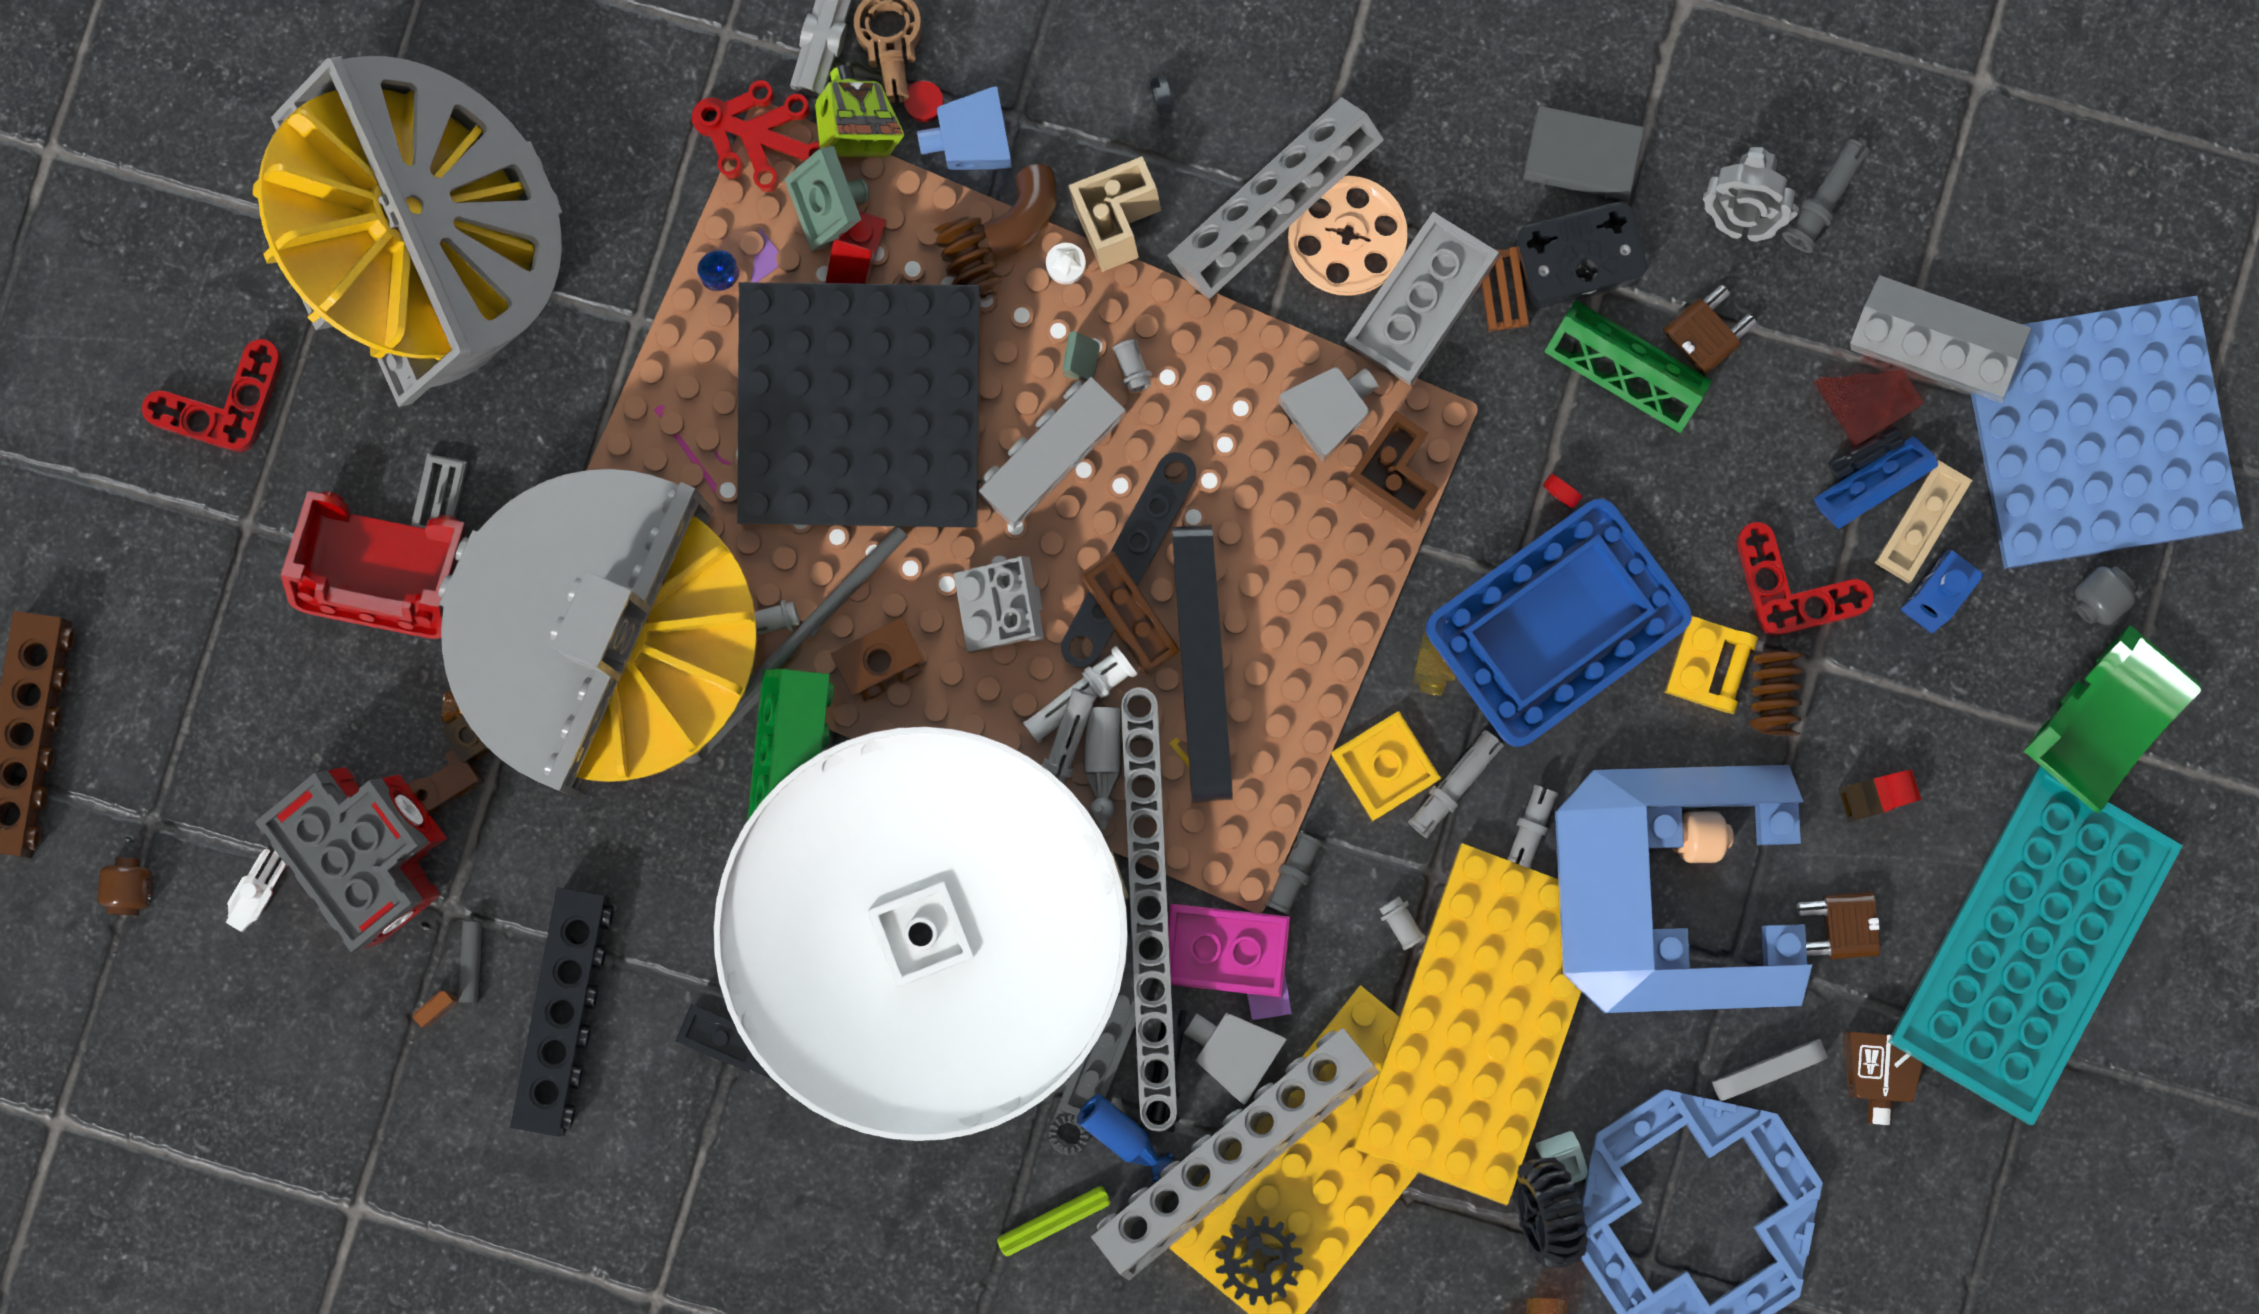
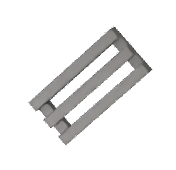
M427 453L411 526L426 529L422 522L436 464L442 465L430 519L441 515L451 467L456 468L446 515L456 518L468 467L466 461Z

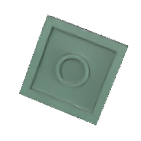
M834 146L820 148L784 178L811 252L825 249L834 242V239H838L861 220L856 204L861 205L868 201V186L860 178L847 182Z

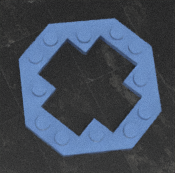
M1662 1089L1595 1133L1581 1202L1582 1209L1586 1214L1584 1216L1585 1224L1588 1228L1586 1232L1588 1238L1586 1253L1582 1256L1581 1260L1616 1314H1774L1801 1296L1804 1281L1802 1278L1806 1258L1809 1255L1815 1225V1212L1817 1202L1820 1200L1823 1182L1778 1114ZM1685 1125H1687L1708 1158L1713 1157L1743 1137L1786 1203V1205L1753 1226L1775 1261L1710 1304L1707 1303L1687 1271L1682 1272L1652 1292L1609 1226L1610 1223L1642 1203L1620 1168Z

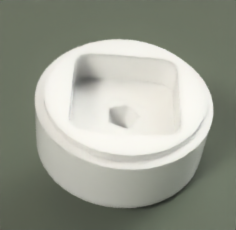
M1060 243L1051 248L1046 257V268L1049 276L1060 284H1072L1078 281L1083 276L1086 268V260L1082 250L1072 243Z

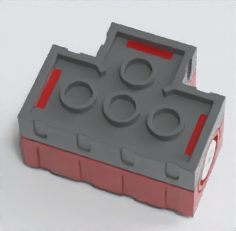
M343 767L313 773L255 821V824L270 839V844L286 866H290L293 870L295 878L309 897L316 901L320 907L318 909L332 928L338 931L344 939L343 943L349 951L355 952L383 943L441 896L435 885L431 884L426 878V873L418 862L428 855V851L438 847L448 838L400 774L369 780L359 788L348 768Z

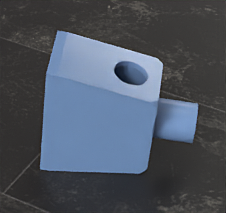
M997 86L939 106L937 113L940 127L917 131L921 155L945 151L948 169L1012 168Z

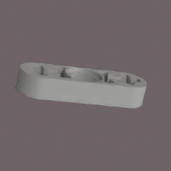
M1817 1039L1712 1081L1719 1101H1723L1827 1059L1828 1056L1821 1039Z

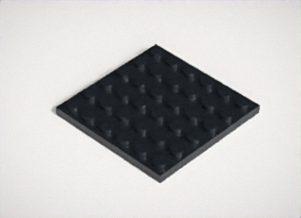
M739 282L737 524L977 528L979 503L981 286Z

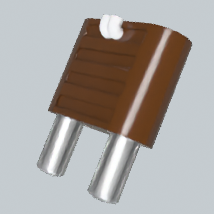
M1720 285L1704 300L1696 299L1663 328L1665 336L1703 376H1706L1741 345L1739 339L1757 324L1756 320L1753 319L1735 335L1734 333L1753 316L1747 314L1730 329L1713 311L1730 295L1728 289L1708 306V303L1726 288L1723 285Z
M1873 892L1824 895L1823 901L1801 902L1797 904V908L1823 906V909L1797 911L1799 916L1824 915L1826 941L1806 943V948L1827 947V949L1807 951V956L1828 955L1830 960L1879 956V920L1877 918L1876 901Z

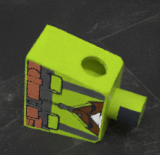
M849 65L834 68L830 72L832 82L827 84L815 104L820 148L834 146L837 156L889 157L904 137V133L882 85L876 81H856L853 68Z

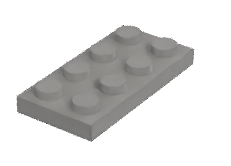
M1432 212L1345 339V345L1412 386L1499 259V252Z

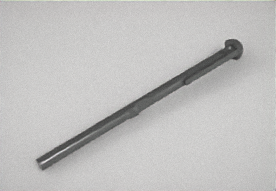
M896 526L750 677L745 695L726 725L701 751L683 762L695 764L702 761L720 740L753 708L760 697L762 669H780L794 655L801 643L809 635L814 638L818 634L820 627L908 537L902 529Z

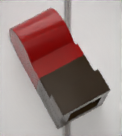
M1913 769L1838 788L1848 823L1922 800Z

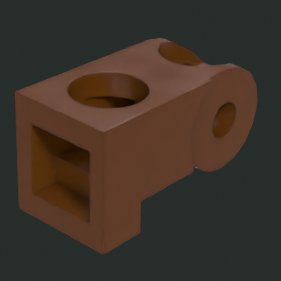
M454 749L444 754L449 762L447 766L428 778H417L408 784L429 814L437 812L485 782L475 765H471L468 762L462 763Z

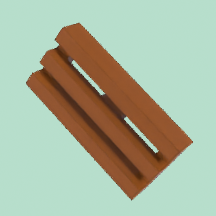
M1511 247L1507 250L1496 249L1500 254L1499 259L1495 263L1503 321L1496 322L1490 276L1488 274L1481 284L1488 332L1528 327L1529 322L1516 247ZM1503 259H1510L1518 319L1512 320Z

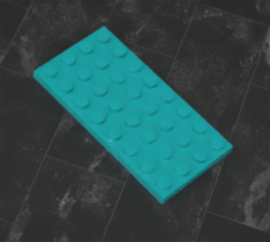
M2039 765L1888 1043L2028 1125L2035 1124L2183 845L2107 802L2101 812H2094Z

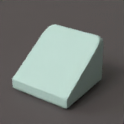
M1572 1131L1538 1142L1535 1145L1539 1158L1555 1157L1565 1165L1566 1171L1571 1174L1573 1184L1587 1178L1588 1169L1581 1146Z

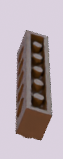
M13 611L0 686V854L32 858L33 850L36 851L40 844L41 828L37 826L39 811L44 810L48 798V789L44 787L46 771L51 770L55 757L51 741L53 731L58 730L61 722V708L57 706L60 691L63 692L68 682V669L64 668L66 654L72 651L75 641V631L71 628L72 622L61 617ZM45 646L48 652L47 659L42 665L36 667L33 663V654L37 648ZM37 685L40 688L41 697L35 705L29 706L26 702V693L31 687ZM31 725L34 730L33 740L28 745L23 746L19 740V733L23 727ZM23 764L27 769V777L22 784L16 786L13 782L12 774L17 766ZM16 804L20 809V818L15 824L9 825L5 814L11 805Z

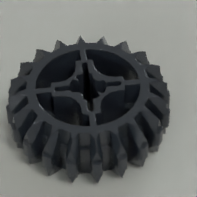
M1555 1157L1537 1158L1527 1161L1526 1164L1519 1165L1513 1199L1516 1202L1517 1210L1515 1212L1519 1217V1226L1524 1233V1240L1529 1244V1251L1534 1254L1536 1261L1545 1268H1563L1573 1265L1574 1262L1581 1261L1582 1256L1586 1253L1588 1243L1586 1232L1588 1228L1584 1219L1586 1214L1581 1205L1582 1199L1578 1196L1577 1186L1573 1184L1571 1174L1566 1171L1565 1165Z

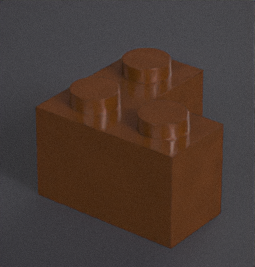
M1394 411L1350 474L1347 484L1413 528L1435 497L1438 488L1407 467L1425 441L1428 432L1397 411Z

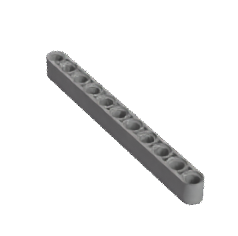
M1137 687L1125 694L1122 699L1121 710L1139 1105L1143 1124L1151 1131L1161 1132L1169 1129L1175 1122L1177 1104L1158 703L1155 695L1146 688ZM1143 698L1150 703L1151 711L1145 717H1135L1128 711L1131 701ZM1138 738L1149 740L1153 745L1151 754L1144 758L1134 756L1130 751V745L1134 740ZM1139 778H1148L1154 783L1155 791L1147 798H1139L1132 792L1133 783ZM1141 818H1150L1155 822L1157 831L1150 838H1140L1133 829L1136 821ZM1144 858H1151L1156 861L1159 867L1156 876L1150 879H1143L1138 876L1135 870L1138 861ZM1151 898L1160 904L1161 911L1156 918L1147 920L1138 914L1137 906L1143 899ZM1150 938L1159 941L1163 948L1160 957L1152 961L1144 959L1139 953L1141 943ZM1156 979L1163 984L1165 991L1162 998L1157 1001H1148L1142 996L1141 987L1147 980ZM1150 1020H1159L1166 1026V1035L1159 1042H1150L1143 1036V1027ZM1155 1060L1165 1063L1169 1071L1166 1080L1158 1084L1148 1081L1144 1073L1147 1064ZM1156 1101L1164 1102L1170 1108V1118L1161 1125L1151 1123L1146 1115L1149 1105Z

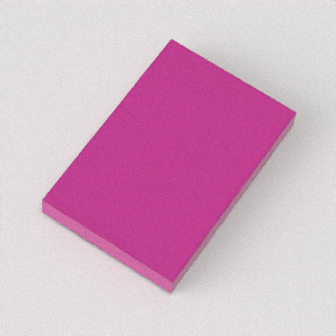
M1170 904L1168 934L1171 985L1283 997L1291 917Z

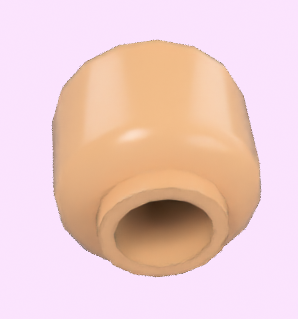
M1686 811L1682 814L1684 847L1672 849L1675 853H1678L1683 861L1688 863H1716L1724 858L1727 848H1731L1734 839L1733 829L1731 825L1726 824L1725 818L1717 811Z

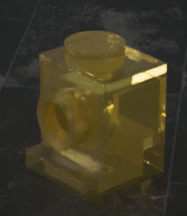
M1424 632L1421 636L1412 683L1420 685V692L1443 696L1447 680L1454 682L1455 674Z

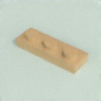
M1937 460L1938 467L1930 471L1925 477L1874 562L1907 583L1912 582L1972 482L1971 479L1940 460Z

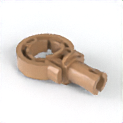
M863 0L854 16V29L857 40L863 50L868 53V62L872 68L877 67L876 48H878L883 90L889 102L896 103L895 87H897L899 103L909 99V93L907 91L903 46L906 45L908 62H915V47L922 35V21L919 9L913 0ZM904 7L911 12L915 19L914 22H910L909 14L904 11ZM895 11L901 16L904 15L906 25L903 31L901 30L894 36L881 37L870 30V18L875 19L881 12ZM864 18H865V27H866V29H863V28H862V23H863V21H864Z

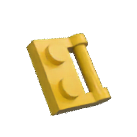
M1691 616L1690 624L1683 632L1664 693L1719 711L1735 714L1738 701L1735 698L1750 651L1755 650L1759 637ZM1725 641L1734 644L1735 648L1720 695L1709 693V689Z

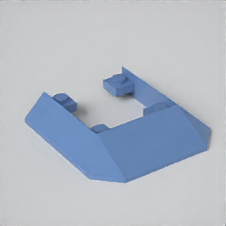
M1762 765L1592 770L1555 811L1563 974L1602 1012L1620 1013L1802 1006L1812 964L1807 965L1805 924L1761 926L1763 966L1690 969L1688 928L1653 929L1649 849L1684 847L1682 808L1755 806L1757 845H1791L1801 843L1799 803L1804 801L1790 766Z

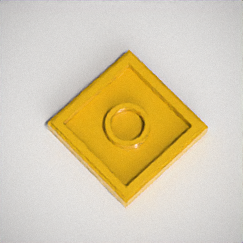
M1399 711L1331 752V756L1372 822L1441 780V777Z

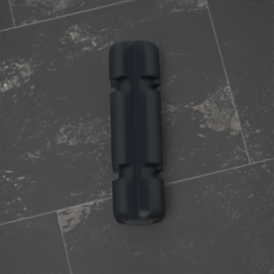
M1892 427L1882 432L1879 438L1874 436L1848 450L1847 455L1842 453L1832 458L1828 462L1829 468L1836 479H1841L1851 474L1854 468L1859 470L1886 455L1887 451H1894L1905 444L1904 438L1897 427Z

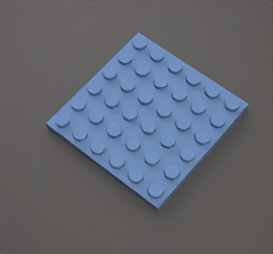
M2197 296L2022 324L2030 327L2031 331L2003 404L1971 393L2004 569L2243 529Z

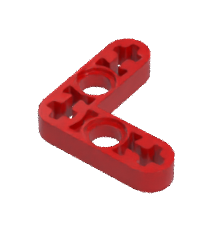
M257 339L250 342L243 351L224 409L158 390L151 392L145 397L141 409L143 416L147 422L157 428L233 452L247 451L254 445L282 366L281 352L268 340ZM264 349H267V354L272 357L270 364L263 363L259 371V375L266 378L265 383L254 377H247L248 371L256 375L258 362L253 359L255 353L262 354ZM249 385L257 386L260 390L258 402L252 406L242 405L239 399L241 390ZM166 400L168 407L181 412L180 419L162 414L160 420H158V414L153 411L154 405H162L163 401ZM235 408L245 414L254 415L251 421L246 417L243 418L241 429L246 432L245 438H237L236 442L232 443L233 438L228 435V430L230 428L236 429L241 419L237 414H233ZM197 411L207 412L210 418L208 427L201 432L192 431L189 425L191 415Z
M1752 522L1739 532L1737 537L1739 556L1758 624L1766 634L1782 636L1845 620L1865 613L1872 606L1874 600L1873 591L1865 581L1859 579H1851L1791 595L1772 529L1767 524ZM1751 531H1755L1757 536L1765 537L1766 542L1760 546L1762 557L1770 554L1772 561H1762L1755 566L1751 565L1750 560L1758 558L1756 548L1746 544V540L1751 537ZM1768 568L1776 574L1777 584L1774 589L1763 590L1757 585L1756 574L1760 569ZM1853 587L1855 593L1863 594L1864 599L1858 602L1859 608L1855 609L1853 603L1842 604L1837 607L1841 614L1835 615V602L1829 592H1835L1834 599L1848 595L1850 593L1849 588ZM1818 597L1824 601L1826 612L1822 618L1814 619L1807 615L1805 603L1808 598ZM1796 601V613L1802 624H1796V616L1781 622L1782 628H1777L1774 622L1768 623L1767 616L1772 614V607H1776L1779 613L1793 610L1794 607L1790 602Z

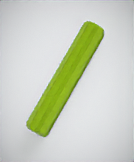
M1098 1186L998 1237L997 1243L1005 1256H1010L1108 1207L1111 1204L1110 1198L1105 1188Z

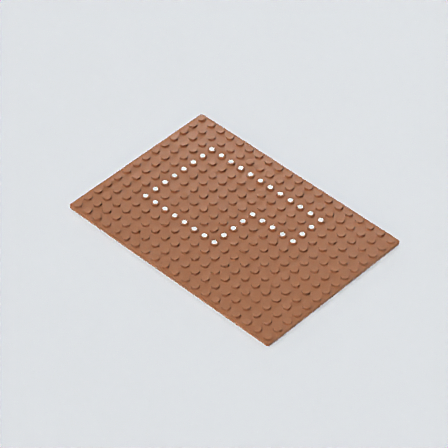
M772 104L767 107H758L756 105L748 110L744 121H749L779 107ZM793 119L771 129L773 132L808 145L819 141L817 123L807 119L799 121ZM737 136L732 150L743 161L744 170L739 177L734 179L726 178L720 172L587 470H630L650 474L677 485L682 482L696 488L713 508V513L707 526L728 547L740 565L752 595L755 611L781 605V600H786L787 603L794 601L800 624L793 626L792 631L784 628L757 636L752 676L896 526L737 524L739 282H752L755 256L759 255L764 249V240L759 234L760 227L778 250L776 261L779 266L758 281L762 283H825L833 245L831 243L825 249L811 252L784 178L799 167L803 160L762 145L770 166L777 172L780 179L779 185L775 190L763 192L753 180L755 170L742 138ZM889 155V157L838 156L847 182L860 178L868 186V201L865 204H856L858 211L884 218L887 221L868 284H892L894 279L902 273L904 274L903 284H911L916 281L918 285H951L957 277L947 275L946 268L951 263L942 260L941 253L946 248L937 245L936 238L941 233H936L933 230L946 222L959 218L981 217L982 223L973 228V231L985 232L984 223L1004 215L1012 208L1008 204L892 155ZM729 160L726 162L725 170L732 171L735 169L737 161ZM771 173L762 175L760 183H770L773 175ZM1049 222L1047 228L1031 245L1017 253L998 261L992 252L983 258L984 262H996L997 267L989 272L988 276L1001 277L1002 282L993 288V291L997 292L994 297L981 302L979 481L993 466L996 465L998 468H1001L1011 458L1007 453L1019 439L1025 437L1029 440L1039 430L1035 425L1049 409L1052 408L1057 412L1067 401L1063 396L1079 380L1064 377L1062 370L1068 335L1071 331L1078 332L1099 343L1100 348L1094 380L1126 410V416L1015 529L980 497V494L977 528L898 526L908 537L820 627L818 634L814 638L809 635L801 643L794 655L780 669L829 674V683L833 684V700L831 706L826 707L825 723L829 725L830 731L849 739L896 728L933 727L954 729L980 735L1005 744L1042 766L1044 758H1049L1059 727L1038 743L1023 722L1027 721L1084 677L1082 673L1085 672V668L1072 667L1065 661L1061 651L1062 640L1089 592L1079 574L1112 550L1159 461L1169 453L1179 452L1186 454L1195 464L1196 479L1138 588L1180 649L1172 527L1212 524L1233 800L1192 802L1189 767L1169 744L1178 737L1180 740L1178 746L1188 756L1181 650L1147 674L1144 673L1115 629L1099 659L1090 667H1095L1111 655V649L1117 646L1137 672V675L1133 678L1128 676L1113 687L1107 698L1103 697L1101 699L1098 696L1093 702L1092 707L1121 709L1122 699L1125 694L1137 687L1146 688L1155 695L1158 703L1166 875L1250 912L1262 913L1280 875L1278 869L1287 859L1478 408L1474 402L1418 378L1410 386L1359 353L1216 293L1208 299L1191 286L1187 280L1137 259L1102 272L1087 238ZM987 238L978 243L979 247H990ZM1072 243L1078 246L1084 253L1086 260L1085 272L1078 281L1072 284L1057 283L1047 272V254L1057 244ZM1130 339H1137L1147 371H1151L1153 377L1150 379L1152 385L1136 393H1130L1128 387H1123L1122 381L1125 378L1116 353L1113 350L1115 345ZM1334 367H1338L1347 380L1366 368L1379 386L1378 389L1362 399L1370 411L1369 416L1328 459L1322 462L1278 403L1279 395ZM659 405H663L665 407V409L662 410L664 414L661 416V418H659V416L654 411V409ZM1394 411H1397L1428 432L1425 441L1407 467L1438 488L1435 497L1413 528L1347 484L1350 474ZM679 434L716 483V494L704 479L702 468L690 460L673 437L674 435ZM714 450L719 453L721 458L729 461L731 465L721 463L716 458ZM1173 462L1166 467L1164 474L1169 482L1179 484L1186 480L1188 471L1183 464ZM979 483L980 490L983 487V485ZM1020 556L1030 557L1035 586H1039L1043 611L1040 612L1044 639L1031 642L1023 640L978 652H967L954 573ZM903 617L926 661V664L920 666L922 673L903 683H900L897 678L883 685L886 691L869 701L864 702L862 697L855 700L830 653ZM1078 637L1071 642L1070 653L1075 658L1085 659L1092 654L1093 645L1088 638ZM886 652L873 654L869 662L870 669L875 672L886 671L891 665V656ZM1137 698L1130 702L1128 711L1135 717H1145L1151 711V705L1147 700ZM1121 710V773L1109 796V800L1114 804L1115 811L1109 819L1106 829L1100 831L1109 850L1128 859ZM1084 728L1071 765L1074 768L1072 777H1067L1064 785L1085 807L1098 827L1097 821L1090 811L1091 804L1096 800V796L1084 773ZM1138 738L1130 745L1132 754L1139 758L1147 757L1153 750L1152 743L1146 738ZM1139 778L1132 785V792L1139 798H1147L1155 791L1154 783L1148 778ZM1141 818L1136 821L1133 829L1137 836L1146 839L1155 834L1157 826L1150 818ZM1144 858L1138 861L1141 865L1159 871L1158 864L1151 858Z

